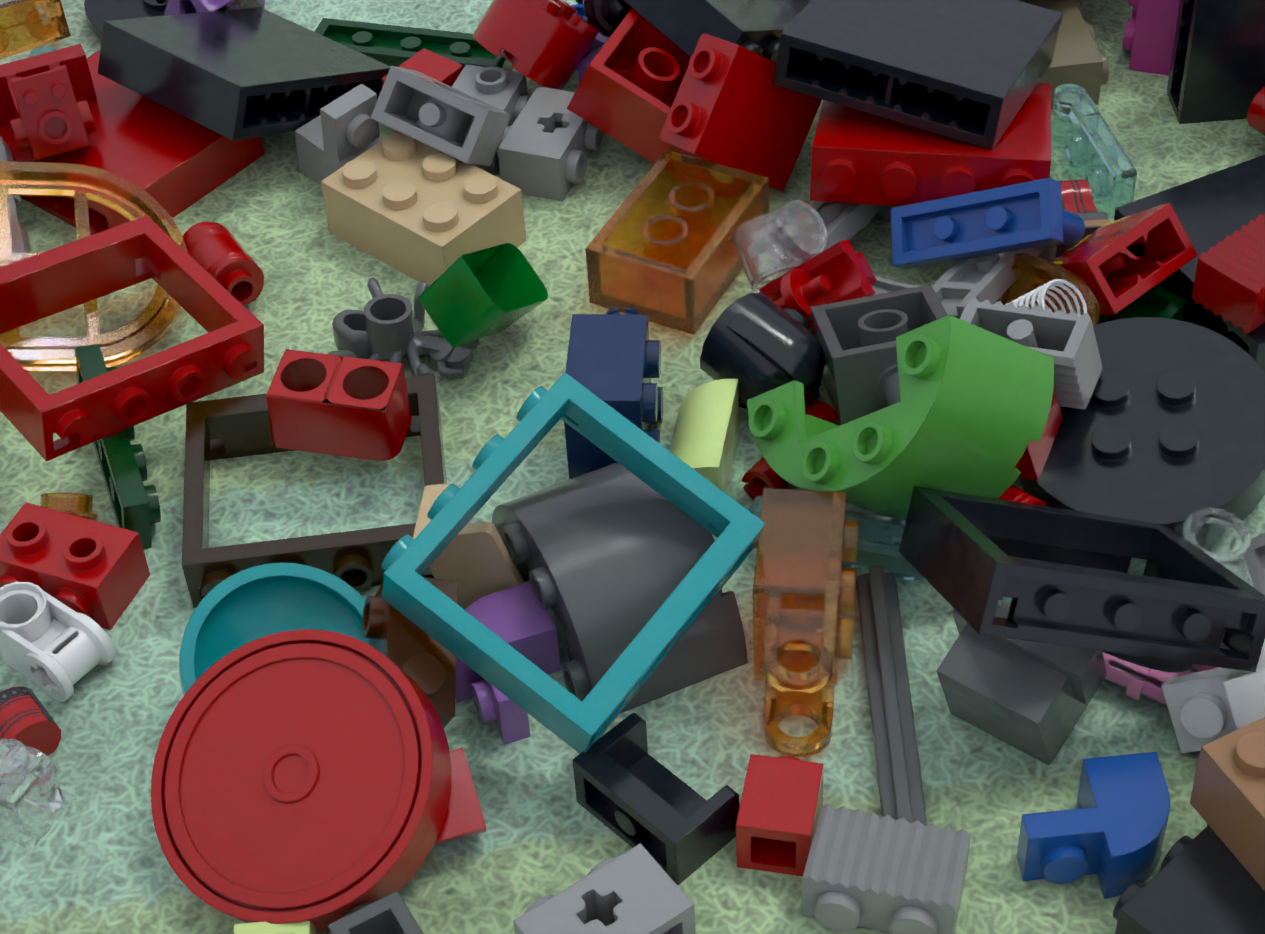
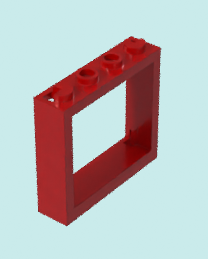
M148 216L0 267V334L151 278L208 332L51 395L36 382L0 343V411L45 461L59 457L186 405V403L196 401L264 373V324ZM53 433H56L61 439L53 441Z

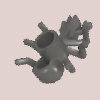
M371 278L368 280L367 286L373 299L368 301L364 311L344 310L333 319L334 342L338 351L329 352L330 355L401 363L402 358L407 356L413 376L431 374V369L426 364H421L420 358L427 356L429 357L431 367L434 370H438L441 377L450 379L463 378L464 369L462 368L472 360V349H477V345L480 344L478 339L452 348L439 329L422 331L425 324V309L419 302L418 296L428 288V284L425 281H420L417 285L414 295V308L412 310V304L407 298L396 294H383L378 280Z

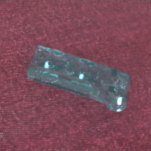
M1076 84L1060 85L1055 88L1052 106L1053 110L1057 113V117L1051 121V140L1066 146L1068 160L1073 167L1079 166L1090 185L1093 200L1099 199L1109 218H1114L1115 208L1133 202L1137 170L1087 91Z

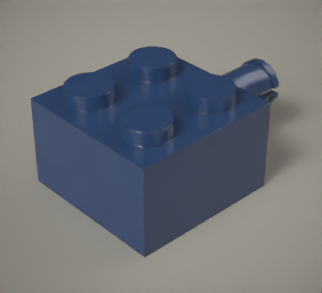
M619 306L609 309L606 314H572L565 373L660 443V430H651V424L663 423V387H657V383H652L651 378H660L661 342L660 340H649L648 314H640L630 306H625V314H620ZM564 422L569 480L617 463V461Z

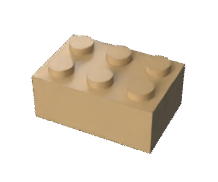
M397 130L320 181L329 232L412 279L418 282H427L428 287L463 254L504 243H511L518 248L527 241L522 191L520 188Z

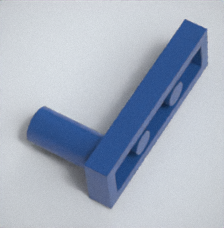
M1051 178L891 208L893 266L904 270L1050 244L1070 248L1081 241L1085 232L1083 219L1078 214L1062 208L1061 182Z

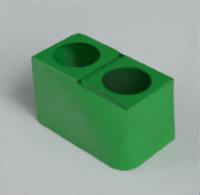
M504 243L463 254L418 296V300L446 341L450 343L452 348L503 331L547 300L548 292L523 253L513 244Z

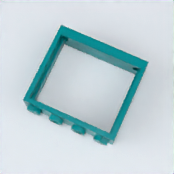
M564 372L549 390L539 386L529 395L517 413L516 419L520 422L505 439L496 434L483 446L472 464V468L476 471L461 488L455 484H450L443 490L428 511L427 517L431 521L415 539L408 534L404 535L391 548L381 565L385 570L383 574L382 599L580 754L582 752L586 753L592 744L603 735L750 555L766 523ZM560 419L717 537L710 548L583 701L579 700L421 576Z

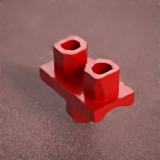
M849 239L834 244L761 287L759 291L783 310L785 308H792L800 313L808 322L810 331L813 329L810 307L871 296L875 294L872 286L876 283V278L864 254L861 252L855 253Z

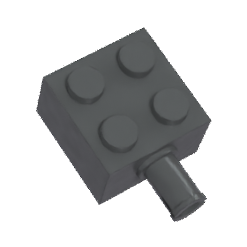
M931 284L810 307L814 337L822 346L825 359L822 380L841 425L901 401L895 337L948 315Z

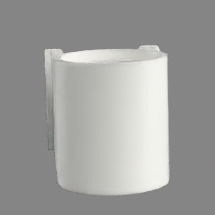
M14 582L0 588V658L7 665L31 679L43 692L57 701L65 702L74 694L73 685L97 664L106 666L116 657V649L112 640L98 623L83 613L75 612L43 591L38 585L30 582Z

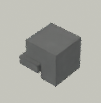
M1003 602L1001 605L997 604L994 617L1007 618L1010 606ZM954 609L952 613L959 636L936 671L950 713L1035 759L1050 765L1107 675L1103 652L978 634Z

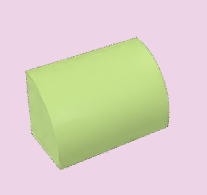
M719 379L704 383L693 389L684 398L679 408L669 450L725 493L727 492L739 435L738 379Z

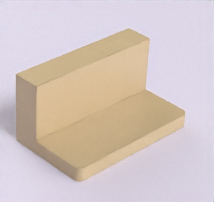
M450 483L424 486L413 539L431 521L427 517L428 511L437 497ZM469 521L429 566L434 578L458 581V605L464 610L484 596L525 584L495 525L491 522L471 523Z

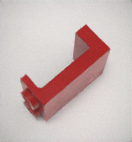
M704 33L700 36L695 51L690 58L688 68L661 131L660 140L784 192L822 99L775 86L774 78L777 63L740 45Z

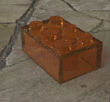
M665 150L585 248L590 303L608 309L619 306L620 312L624 314L625 306H630L640 314H648V321L694 335L769 233V178Z

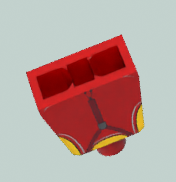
M1166 203L1099 227L1083 238L1078 244L1070 247L1047 264V271L1052 280H1066L1081 292L1086 302L1089 316L1113 315L1194 259L1198 254L1171 204ZM1143 244L1145 247L1144 257L1133 255L1127 247ZM1056 286L1067 296L1073 310L1077 314V307L1071 295L1063 288ZM1067 286L1076 296L1080 305L1081 315H1083V304L1079 295L1071 287Z

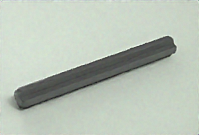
M881 566L869 567V573L857 577L856 589L882 817L889 815L894 820L904 818L909 823L918 820L924 826H927L896 578L891 572H882Z

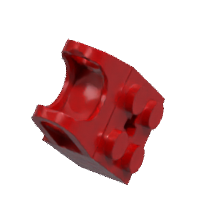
M632 8L589 64L567 109L659 168L709 193L729 196L739 194L747 185L749 177L733 171L736 175L735 180L722 179L712 170L711 161L660 140V134L668 112L672 107L691 57Z

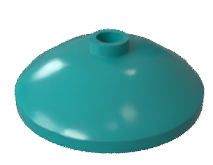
M270 563L254 566L228 577L215 586L201 600L186 626L179 653V677L183 695L218 660L246 643L267 635L300 629L326 630L351 636L369 644V638H364L362 635V616L366 600L345 581L324 570L308 565Z

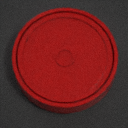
M300 629L267 635L246 643L218 660L195 681L177 704L161 736L154 759L151 778V807L155 831L161 849L176 875L192 893L208 905L245 923L266 921L271 924H286L310 921L315 926L316 933L328 931L327 925L343 918L358 905L375 902L395 891L399 893L416 875L427 859L438 838L449 804L451 789L449 745L439 715L425 692L400 667L371 645L354 637L326 630Z

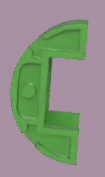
M947 315L895 337L901 400L898 403L843 425H837L805 414L804 385L795 380L747 400L750 432L753 434L763 458L781 478L801 489L906 521L914 486L998 499L1021 474L1015 467L1022 457L1030 440L1040 441L1047 423L1054 389V358L952 315Z

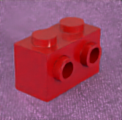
M25 502L0 534V588L14 582L33 583L75 612L89 616L104 629L111 630L150 576L138 532Z

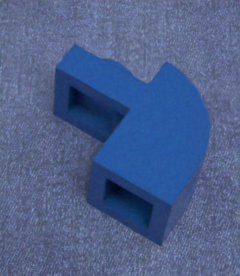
M1157 752L1083 759L1077 795L1079 809L1022 814L1017 849V860L1022 880L1046 879L1052 883L1064 884L1076 881L1084 875L1097 874L1103 897L1106 899L1122 895L1137 880L1145 882L1156 869L1162 852L1170 812V794Z

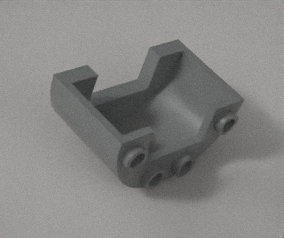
M618 462L500 504L495 507L491 522L495 525L524 582L530 581L533 594L539 606L543 610L552 607L564 627L567 635L569 661L561 665L562 674L568 691L581 701L585 699L715 541L708 530ZM722 589L719 591L621 713L748 663L745 635L734 591L729 590L722 593Z

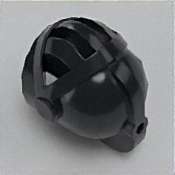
M762 292L749 293L737 299L722 312L704 341L700 356V369L714 380L738 379L740 408L748 409L747 400L794 380L804 385L805 407H811L820 398L819 388L825 367L823 349L809 331L808 322L800 313L792 308H785L783 310Z

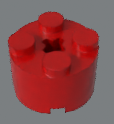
M493 0L477 25L472 37L496 57L499 54L513 64L512 68L543 87L562 90L592 46L600 29L577 14L578 11L563 0Z

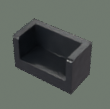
M631 713L594 742L586 753L582 752L572 760L577 802L632 848L641 843L677 885L681 884L736 837V822L740 807L739 794L726 785L708 800L699 795L648 754L646 721L636 713Z

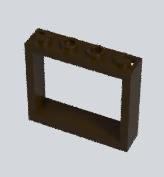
M435 374L405 377L412 416L406 437L421 436L425 486L447 484L441 414ZM266 394L186 403L182 568L193 608H196L215 586L228 577L242 570L270 563H296L315 567L335 575L356 591L370 586L382 585L385 572L381 567L383 560L391 548L404 535L408 534L413 538L416 523L209 548L210 460L295 450L275 447V442L271 446ZM328 398L323 401V403L332 404ZM386 407L383 408V409H373V410L385 411ZM429 567L421 575L422 577L434 578Z

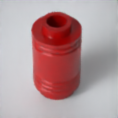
M201 222L191 226L184 233L180 247L243 306L258 298L264 286L263 272L225 226L215 222Z

